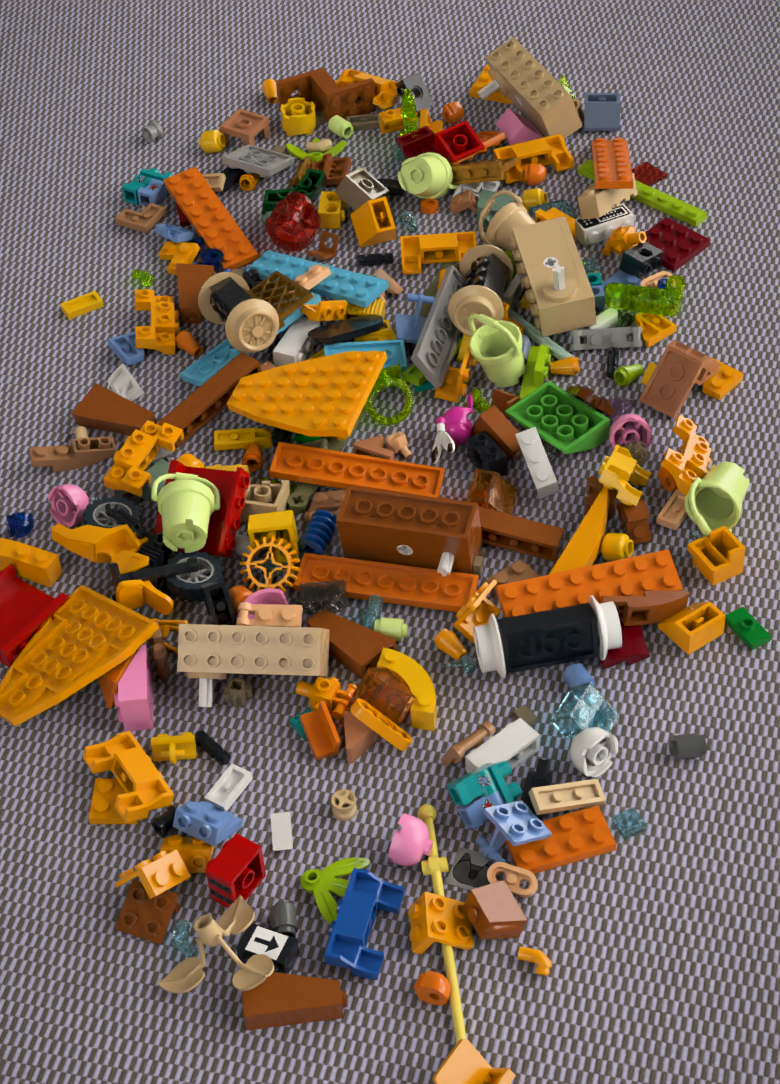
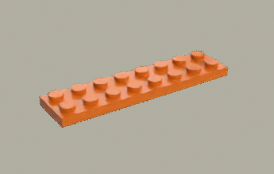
M596 138L591 140L595 189H633V176L627 140H624V138H614L613 140Z
M196 166L163 179L165 187L223 271L226 268L230 270L239 268L259 258L257 251Z
M278 442L269 470V477L346 490L348 486L436 498L440 496L445 476V468L284 442Z
M667 549L497 585L495 590L504 618L585 604L588 603V597L591 595L600 603L602 596H643L644 591H683V587L670 551Z
M304 553L300 564L301 570L297 573L298 580L294 581L293 586L294 591L458 612L477 590L479 575L451 571L450 575L442 576L441 573H437L436 569Z

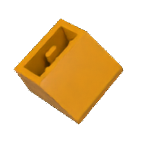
M386 196L369 200L350 214L360 248L396 239V227Z
M710 601L693 603L659 623L658 628L689 655L724 634L726 615Z

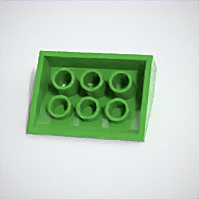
M547 381L505 411V415L525 428L536 427L540 438L565 454L595 449L609 439V418L550 381Z

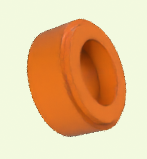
M426 198L421 201L420 210L424 214H434L439 210V203L436 199Z

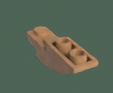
M113 437L72 439L71 445L29 447V456L32 467L51 466L52 472H63L87 467L114 455L117 449Z

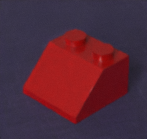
M467 120L435 133L433 147L438 154L449 162H457L485 149L484 144Z

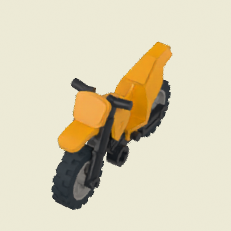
M107 496L102 497L101 500H94L93 504H88L83 512L84 526L70 529L57 523L51 527L52 540L67 550L95 563L110 562L111 585L117 587L116 594L112 595V600L130 609L140 608L146 603L154 610L164 615H169L174 609L170 596L178 597L181 601L189 600V602H195L199 600L203 602L204 599L200 585L219 579L224 580V567H222V562L218 561L216 556H210L208 552L204 551L203 553L199 551L185 553L184 551L180 555H173L172 550L163 542V532H158L152 536L142 527L140 507L136 506L134 501H128L124 497L121 499L118 496H112V498ZM158 578H164V585L162 587H157Z

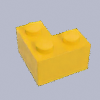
M293 510L249 515L247 530L250 544L253 548H256L254 540L257 539L260 544H263L262 537L265 536L268 539V543H270L271 536H275L276 544L282 538L284 539L283 547L290 543L292 546L289 552L292 550L297 551V554L292 557L293 559L300 557L299 537ZM276 549L277 562L287 563L284 553Z

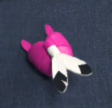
M468 393L467 407H454L452 405L451 409L446 411L444 417L439 416V418H436L437 435L431 454L433 464L438 462L442 447L447 452L453 453L455 446L466 443L467 438L471 436L472 423L467 419V416L473 413V397L470 393Z

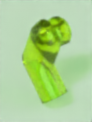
M138 269L133 270L132 278L142 280L141 283L145 287L152 286L154 277L149 272Z

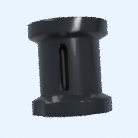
M173 805L168 806L167 811L158 818L154 817L150 820L155 832L163 838L173 828L176 811Z

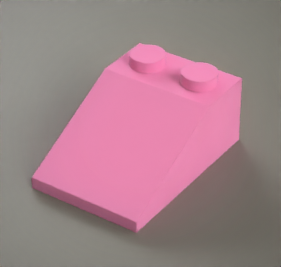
M146 644L140 646L118 682V693H114L115 707L118 708L119 723L123 722L125 732L154 729L153 673Z

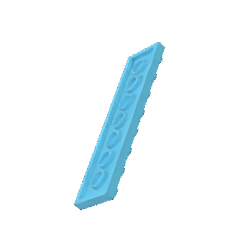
M269 250L264 252L262 256L245 269L246 272L253 268L257 269L259 272L258 276L260 277L259 280L262 281L276 270L295 281L296 277L309 271V268L313 265L329 267L331 275L309 291L334 300H346L349 304L365 308L389 287L388 280Z
M312 293L314 297L305 304L318 305L322 301L320 295ZM301 307L283 319L285 326L278 330V333L285 331L289 325L301 319L304 315L301 313ZM226 339L179 373L183 381L200 387L239 355L241 351L235 349Z

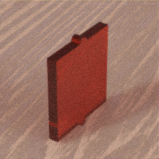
M644 162L632 169L635 180L648 186H652L667 177L665 172L648 162Z

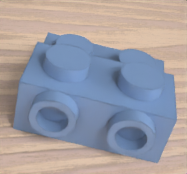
M188 801L176 809L173 827L212 846H216L240 830L243 819L234 816L229 811H223L213 806L210 802L200 801L198 803Z

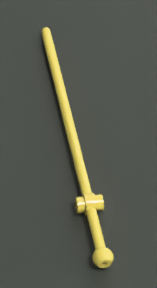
M424 804L418 809L417 816L427 825L429 840L433 841L428 860L421 861L424 876L431 875L434 894L445 897L442 873L449 872L447 857L439 858L433 822L436 819L437 811L434 806ZM441 943L446 979L449 981L451 989L449 999L457 1044L460 1039H466L454 953L452 946Z

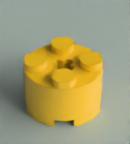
M296 97L288 99L287 104L281 105L282 128L288 136L310 135L314 132L316 127V111L313 101L307 102L305 98Z

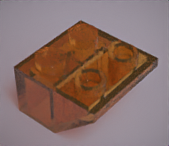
M475 469L466 502L478 503L479 507L512 515L518 490L497 472Z
M368 668L347 707L350 709L354 702L360 698L400 726L416 697L388 668Z

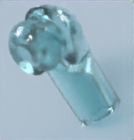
M407 210L402 211L399 214V220H402V223L408 222V231L415 233L417 231V218Z
M179 920L173 928L172 944L186 957L190 958L196 954L197 947L189 942L190 923L186 920Z

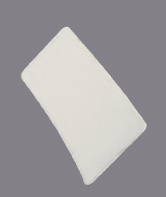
M290 812L271 814L273 851L293 849Z

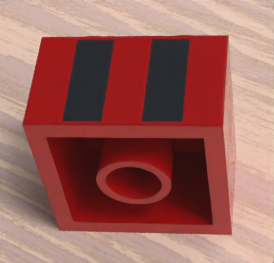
M238 833L231 840L225 842L221 852L215 859L213 858L208 862L205 869L212 900L229 908L239 895L245 901L266 877L260 845Z

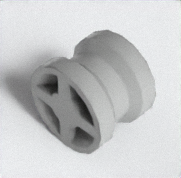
M153 121L149 126L142 127V134L147 142L152 143L155 141V138L163 136V130L158 122Z

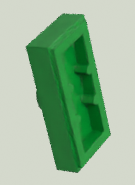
M744 607L726 614L725 623L751 650L771 641V635Z

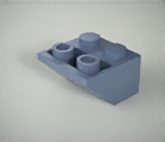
M585 93L584 131H620V93Z

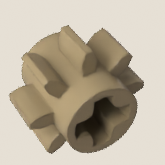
M639 440L634 443L629 441L624 446V448L629 449L632 458L637 460V464L643 466L649 460L647 458L649 450Z
M242 678L229 680L228 686L223 687L225 702H231L234 707L246 706L248 699L253 698L250 682L245 683Z

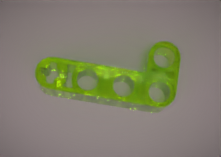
M672 275L668 278L665 289L612 282L604 288L605 304L614 309L674 317L680 314L685 296V279L681 275Z

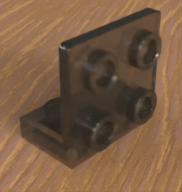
M334 580L300 583V598H294L293 603L295 605H302L305 614H317L318 610L323 609L331 613L340 612L341 608H347L346 581Z

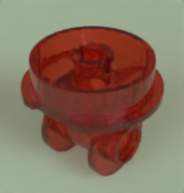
M294 191L289 192L286 199L276 204V208H274L270 217L265 221V228L272 242L286 251H300L309 247L316 237L317 229L321 226L320 216L312 201L306 195Z

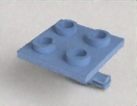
M407 293L406 301L417 303L413 316L395 313L396 340L403 339L404 343L417 344L427 319L426 317H419L422 303L432 305L435 297L425 296L423 293Z
M520 800L485 808L483 813L497 829L490 843L484 836H480L476 844L483 850V855L486 859H490L493 863L506 862L498 853V850L506 840L513 846L550 838L552 833L529 807Z

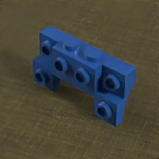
M354 868L344 898H340L338 901L337 919L332 920L330 924V939L324 954L325 964L351 969V975L378 980L384 961V952L376 951L366 946L378 910L398 914L405 894V887L384 881L368 870Z

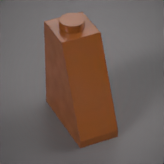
M495 405L479 415L472 427L470 437L486 431L507 455V462L512 458L518 459L522 453L515 434L520 432Z

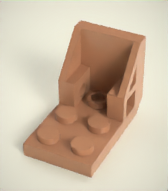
M673 340L667 345L639 401L676 419L694 384L702 385L717 373L721 365L711 357Z

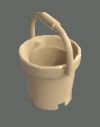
M500 190L494 193L491 198H488L480 213L478 231L480 238L485 244L498 248L502 247L506 251L511 252L514 251L510 242V237L513 236L512 228L536 222L528 215L526 208L522 205L523 200L509 190ZM500 195L512 197L515 202L503 206L494 215L485 236L483 221L494 205V200Z

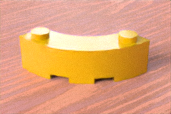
M383 647L377 663L378 683L390 686L407 696L411 706L412 728L435 732L437 723L436 693L430 676L420 664L409 656Z

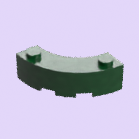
M307 168L305 175L294 188L281 190L266 189L262 215L265 212L283 209L291 217L308 209L321 194L325 171Z

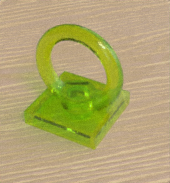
M400 364L381 370L365 403L368 415L382 425H395L402 422L408 417L413 408V394L410 387L403 381L405 379ZM397 386L405 396L403 410L393 417H384L378 414L372 402L374 393Z

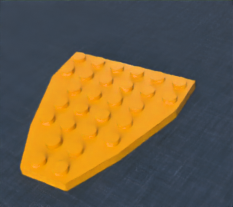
M375 350L343 352L286 364L245 376L239 380L227 402L229 410L258 423L302 435L349 437L383 368L387 355L385 351Z
M84 585L79 586L69 596L70 599L54 613L55 619L52 621L50 616L40 626L42 628L33 635L0 683V718L16 727L62 702L133 655L159 629L157 623Z

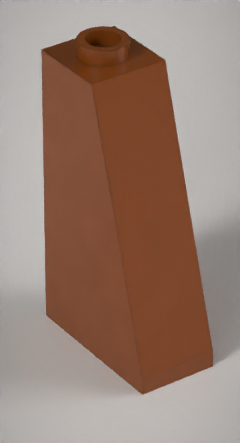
M177 263L176 272L182 323L201 324L204 316L198 306V295L205 281L215 275L214 265Z
M97 383L94 384L71 413L76 424L79 426L129 436L132 435L135 429L140 431L147 420L155 424L158 423L153 412Z
M324 609L306 621L307 627L330 630L329 654L362 681L377 671V663L383 647L397 651L396 640Z
M273 972L257 987L242 991L244 1019L247 1030L344 1018L343 1007H348L346 990L341 991L339 980Z

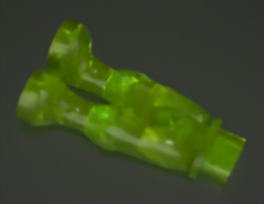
M409 88L404 89V95L401 97V116L405 130L399 133V137L418 128L415 98Z

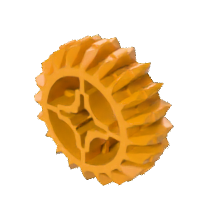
M265 536L262 537L263 544H260L257 539L254 540L256 548L254 549L248 545L247 549L251 553L249 555L247 553L242 554L243 557L247 558V562L240 561V565L247 567V569L240 571L242 575L248 574L243 581L245 583L252 581L249 585L251 590L258 586L256 591L267 588H280L283 593H286L287 590L284 585L287 584L292 588L293 583L289 580L291 578L298 580V576L294 575L293 571L299 572L301 570L300 567L294 566V564L300 562V559L292 558L297 554V551L292 550L289 552L292 546L290 543L283 547L284 539L282 538L276 544L275 536H271L270 543H268V539ZM269 549L264 560L254 561L261 551ZM276 549L284 553L288 565L277 562ZM272 560L274 565L281 568L275 567L274 570L272 569V572H269L267 568L260 565H266L268 561ZM253 568L263 570L265 584L260 583L256 579ZM287 571L282 580L272 584L276 573Z

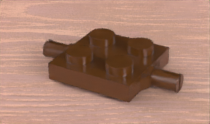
M570 385L566 391L601 414L611 416L615 408L610 406L611 401L602 396H594V391L584 385Z

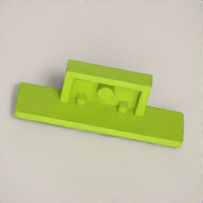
M540 344L539 347H530L526 374L523 377L519 395L520 400L542 386L544 379L548 378L547 366H550L551 363L548 345Z

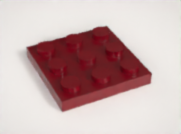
M667 217L645 232L647 237L645 242L663 251L661 266L673 272L709 247L711 239Z

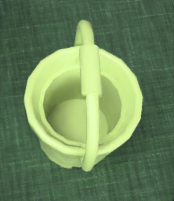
M433 152L408 158L402 163L401 171L398 172V180L402 189L416 195L420 199H439L447 193L449 188L457 189L459 186L452 185V168L447 159Z
M484 314L470 315L468 323L473 336L470 339L469 347L474 359L481 364L491 384L492 382L496 383V386L499 388L517 384L519 382L518 378L522 374L524 377L527 369L522 352L523 339L519 327L512 322L497 321ZM478 319L479 322L485 325L476 330L473 320Z
M724 461L720 465H712L703 479L697 477L694 480L689 492L685 496L687 514L698 525L704 536L707 535L709 537L710 531L724 525L732 532L731 528L735 527L741 517L742 503L749 489L750 481L749 478L746 480L743 475L744 470L735 463Z
M176 472V474L159 476L153 483L151 499L152 501H157L158 511L162 516L163 542L168 548L176 552L178 548H185V553L200 550L206 544L210 516L212 512L220 509L219 490L207 479L200 478L194 474ZM167 479H175V481L169 482L167 485L162 487L157 495L158 485L162 481Z

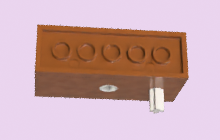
M348 486L336 519L344 558L436 569L437 573H441L442 576L450 575L451 571L473 574V562L475 556H479L483 543L478 503Z

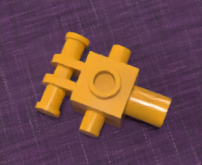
M631 225L620 226L609 236L605 243V248L601 252L607 257L610 256L611 251L621 255L639 243H644L647 238L644 231L636 232V228Z
M318 676L314 684L300 680L296 686V694L309 698L312 711L318 710L319 703L325 701L330 715L337 720L342 719L343 711L349 710L350 704L354 701V694L358 691L357 686L354 684H348L346 691L341 690L340 683L335 677L327 679Z

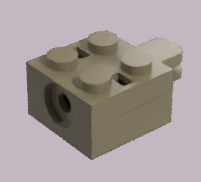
M363 167L345 175L335 190L339 198L349 204L353 211L369 200L385 197L389 192L384 185Z

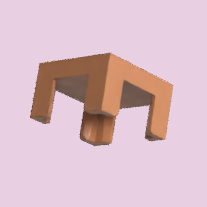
M243 109L237 110L220 125V131L224 134L226 145L228 146L230 145L229 135L241 138L243 146L247 144L255 146L254 137L261 130L265 139L270 136L269 118Z

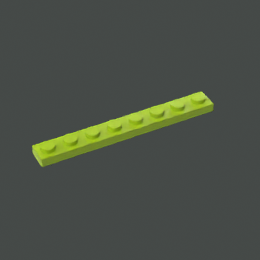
M588 159L578 167V174L594 181L593 161ZM635 180L638 195L635 197L630 196L631 198L694 227H697L707 219L706 211Z

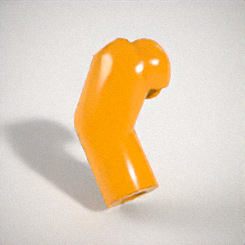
M520 946L518 960L537 964L536 974L549 975L552 961L540 950Z

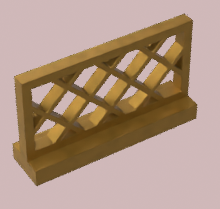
M519 158L461 162L460 165H450L453 174L452 185L502 181L505 179L504 172L519 163Z
M277 270L249 291L242 288L253 299L264 300L274 307L279 317L278 330L285 326L284 318L314 297L309 290Z

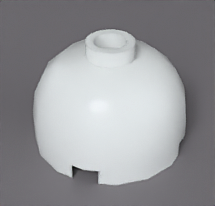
M590 727L579 732L572 739L570 747V758L574 767L584 775L593 778L604 774L613 763L610 761L612 754L617 755L618 740L614 735L599 727Z

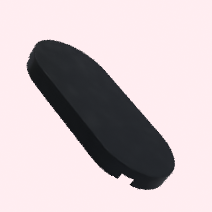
M361 315L324 325L309 331L308 339L314 345H319V342L330 345L379 331L381 326H384L383 317L379 315Z

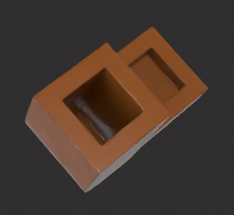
M594 475L587 478L586 494L588 497H585V515L604 487ZM616 489L609 490L610 502L607 521L612 519L617 511L616 496L618 492Z
M640 499L637 506H629L623 503L617 504L620 524L625 526L626 533L633 541V544L651 542L652 537L648 522L650 517L645 502Z

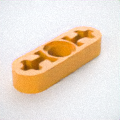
M358 698L350 707L351 713L397 749L405 751L413 742L407 732L366 701Z

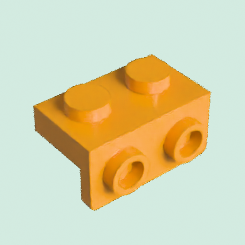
M412 105L380 112V132L385 134L414 127L417 112Z
M427 108L420 110V117H418L420 127L418 129L427 126L433 133L443 130L442 120L432 122Z
M346 300L320 301L318 305L304 304L301 307V313L305 314L311 321L343 320L348 302Z
M171 835L168 838H164L160 852L165 850L169 854L177 849L189 873H206L205 869L208 862L212 859L215 846L195 837Z

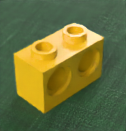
M321 191L318 208L319 228L341 229L342 221H345L347 203L342 201L335 191Z

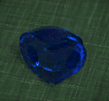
M214 248L202 251V253L198 254V265H214V271H216L222 265L224 254L221 250Z
M19 512L6 516V527L9 537L19 539L29 535L34 528L33 515L29 512Z

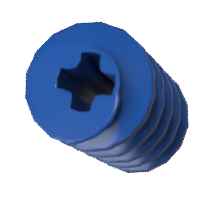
M318 510L313 513L298 541L299 548L303 553L323 555V551L336 531L337 518L332 513L326 510Z

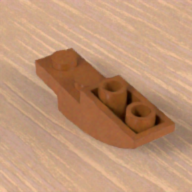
M644 591L643 596H602L600 603L613 601L619 620L623 621L624 626L647 625L662 622L686 608L689 592Z

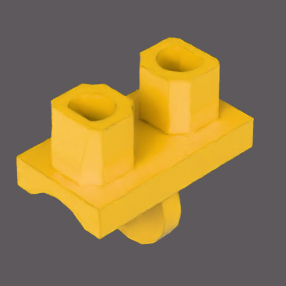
M182 732L178 736H169L166 733L158 734L157 737H151L153 762L170 761L172 765L176 764L177 760L197 759L195 734L192 735L191 732Z

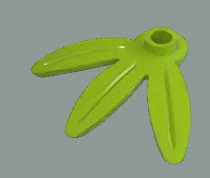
M315 138L312 142H318L320 139ZM347 141L339 142L325 153L310 151V154L291 143H287L285 146L295 157L304 160L308 156L309 160L313 163L314 160L317 162L322 160L324 154L331 153L332 157L339 154L346 146Z
M361 857L346 858L330 864L322 871L310 869L302 874L300 879L302 888L308 893L314 894L320 913L329 925L338 916L337 903L330 892L344 897L349 883L348 880L337 877L351 874L354 868L364 869L368 867L371 863L369 859Z

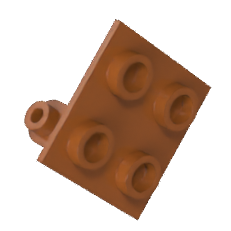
M132 879L115 929L162 945L172 914H177L180 910L181 904L177 903L179 894L166 890L150 899L142 883Z

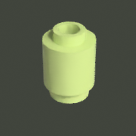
M335 115L329 120L328 129L340 138H349L353 134L352 124L339 115Z
M382 617L375 620L374 631L402 642L403 637L407 638L408 624H404V619Z

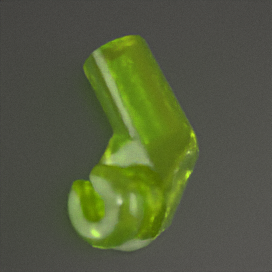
M473 389L471 393L473 409L485 412L490 408V403L481 397V390Z

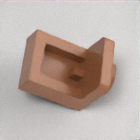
M470 190L456 194L451 198L450 210L455 215L470 207L477 214L476 208L479 198L473 195Z

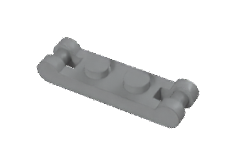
M642 326L570 330L573 342L571 350L609 349L611 346L618 348L643 347V340H641L640 335L642 333ZM627 333H632L633 341H627ZM580 336H586V343L580 342Z

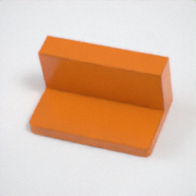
M321 701L318 710L300 715V722L316 761L337 755L341 743L325 701Z

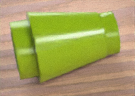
M639 363L618 367L614 372V380L619 386H628L644 373V368Z

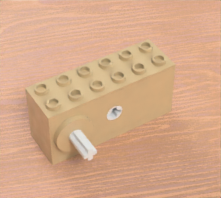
M514 37L485 57L490 68L488 74L492 82L477 92L481 100H484L498 90L517 107L544 137L561 134L565 139L582 127L571 94Z
M563 216L512 228L513 236L510 237L512 249L514 248V251H511L514 262L518 263L516 264L518 276L522 275L520 277L523 289L526 288L527 290L525 291L527 303L531 302L529 308L531 315L536 317L534 318L536 330L540 329L542 337L596 325L595 297L566 217Z
M179 624L177 672H186V678H199L198 707H212L213 679H227V673L328 676L330 630L313 627Z

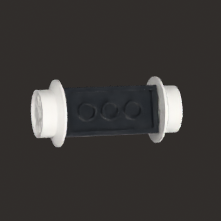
M593 595L588 597V603L497 619V621L492 613L487 624L473 627L475 648L481 672L497 671L502 679H505L506 674L546 666L595 657L605 660L608 650L622 647L621 625L614 602L598 603Z

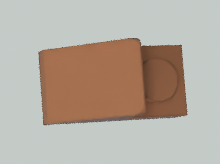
M382 435L357 441L353 444L354 454L395 460L394 451L384 448V438Z

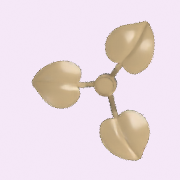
M241 895L225 911L217 923L209 914L203 915L195 921L193 928L199 936L196 938V942L199 946L200 959L190 957L179 963L164 979L157 982L162 989L170 993L179 994L188 992L201 983L205 977L203 968L206 966L203 944L209 947H215L220 944L241 968L234 974L232 979L233 985L240 991L257 987L273 973L274 964L267 955L255 954L244 964L222 939L223 936L228 937L230 934L237 935L242 933L254 920L255 913Z

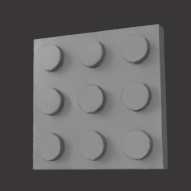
M250 144L222 157V164L228 165L229 168H240L246 173H257L264 178H269L283 169H287V167L295 162V157Z

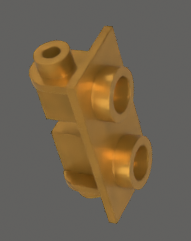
M308 156L305 157L302 163L298 164L295 176L290 181L292 188L297 186V183L305 175L307 168L311 169L312 162Z

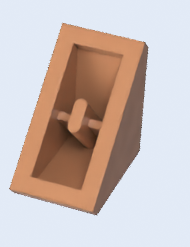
M343 711L348 764H353L375 743L374 731L357 719L351 712Z

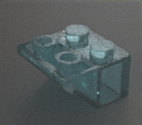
M591 682L570 689L550 721L565 738L572 740L579 732L590 727H599L610 733L620 714Z

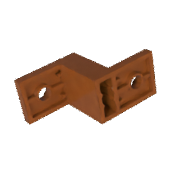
M324 67L276 81L279 111L282 104L288 103V99L296 97L305 98L307 102L313 101L319 113L325 112L327 123L335 115H339L346 120L347 116L365 115L376 111V105L372 104L373 97H375V82L372 78L339 87ZM298 90L296 95L291 96L293 91ZM362 96L360 101L355 102L357 97Z

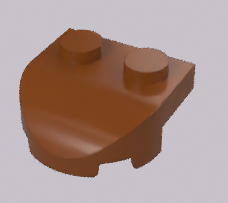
M331 153L324 154L322 156L323 159L318 162L314 160L311 169L325 171L323 185L326 186L339 185L345 175L349 174L352 164L350 157L333 159Z

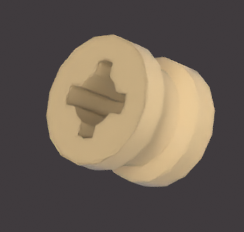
M347 789L336 791L331 798L334 817L340 821L353 819L357 814L355 794Z

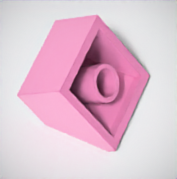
M508 108L496 123L500 129L499 131L505 132L506 138H508L506 141L510 145L544 138L528 119L511 108Z

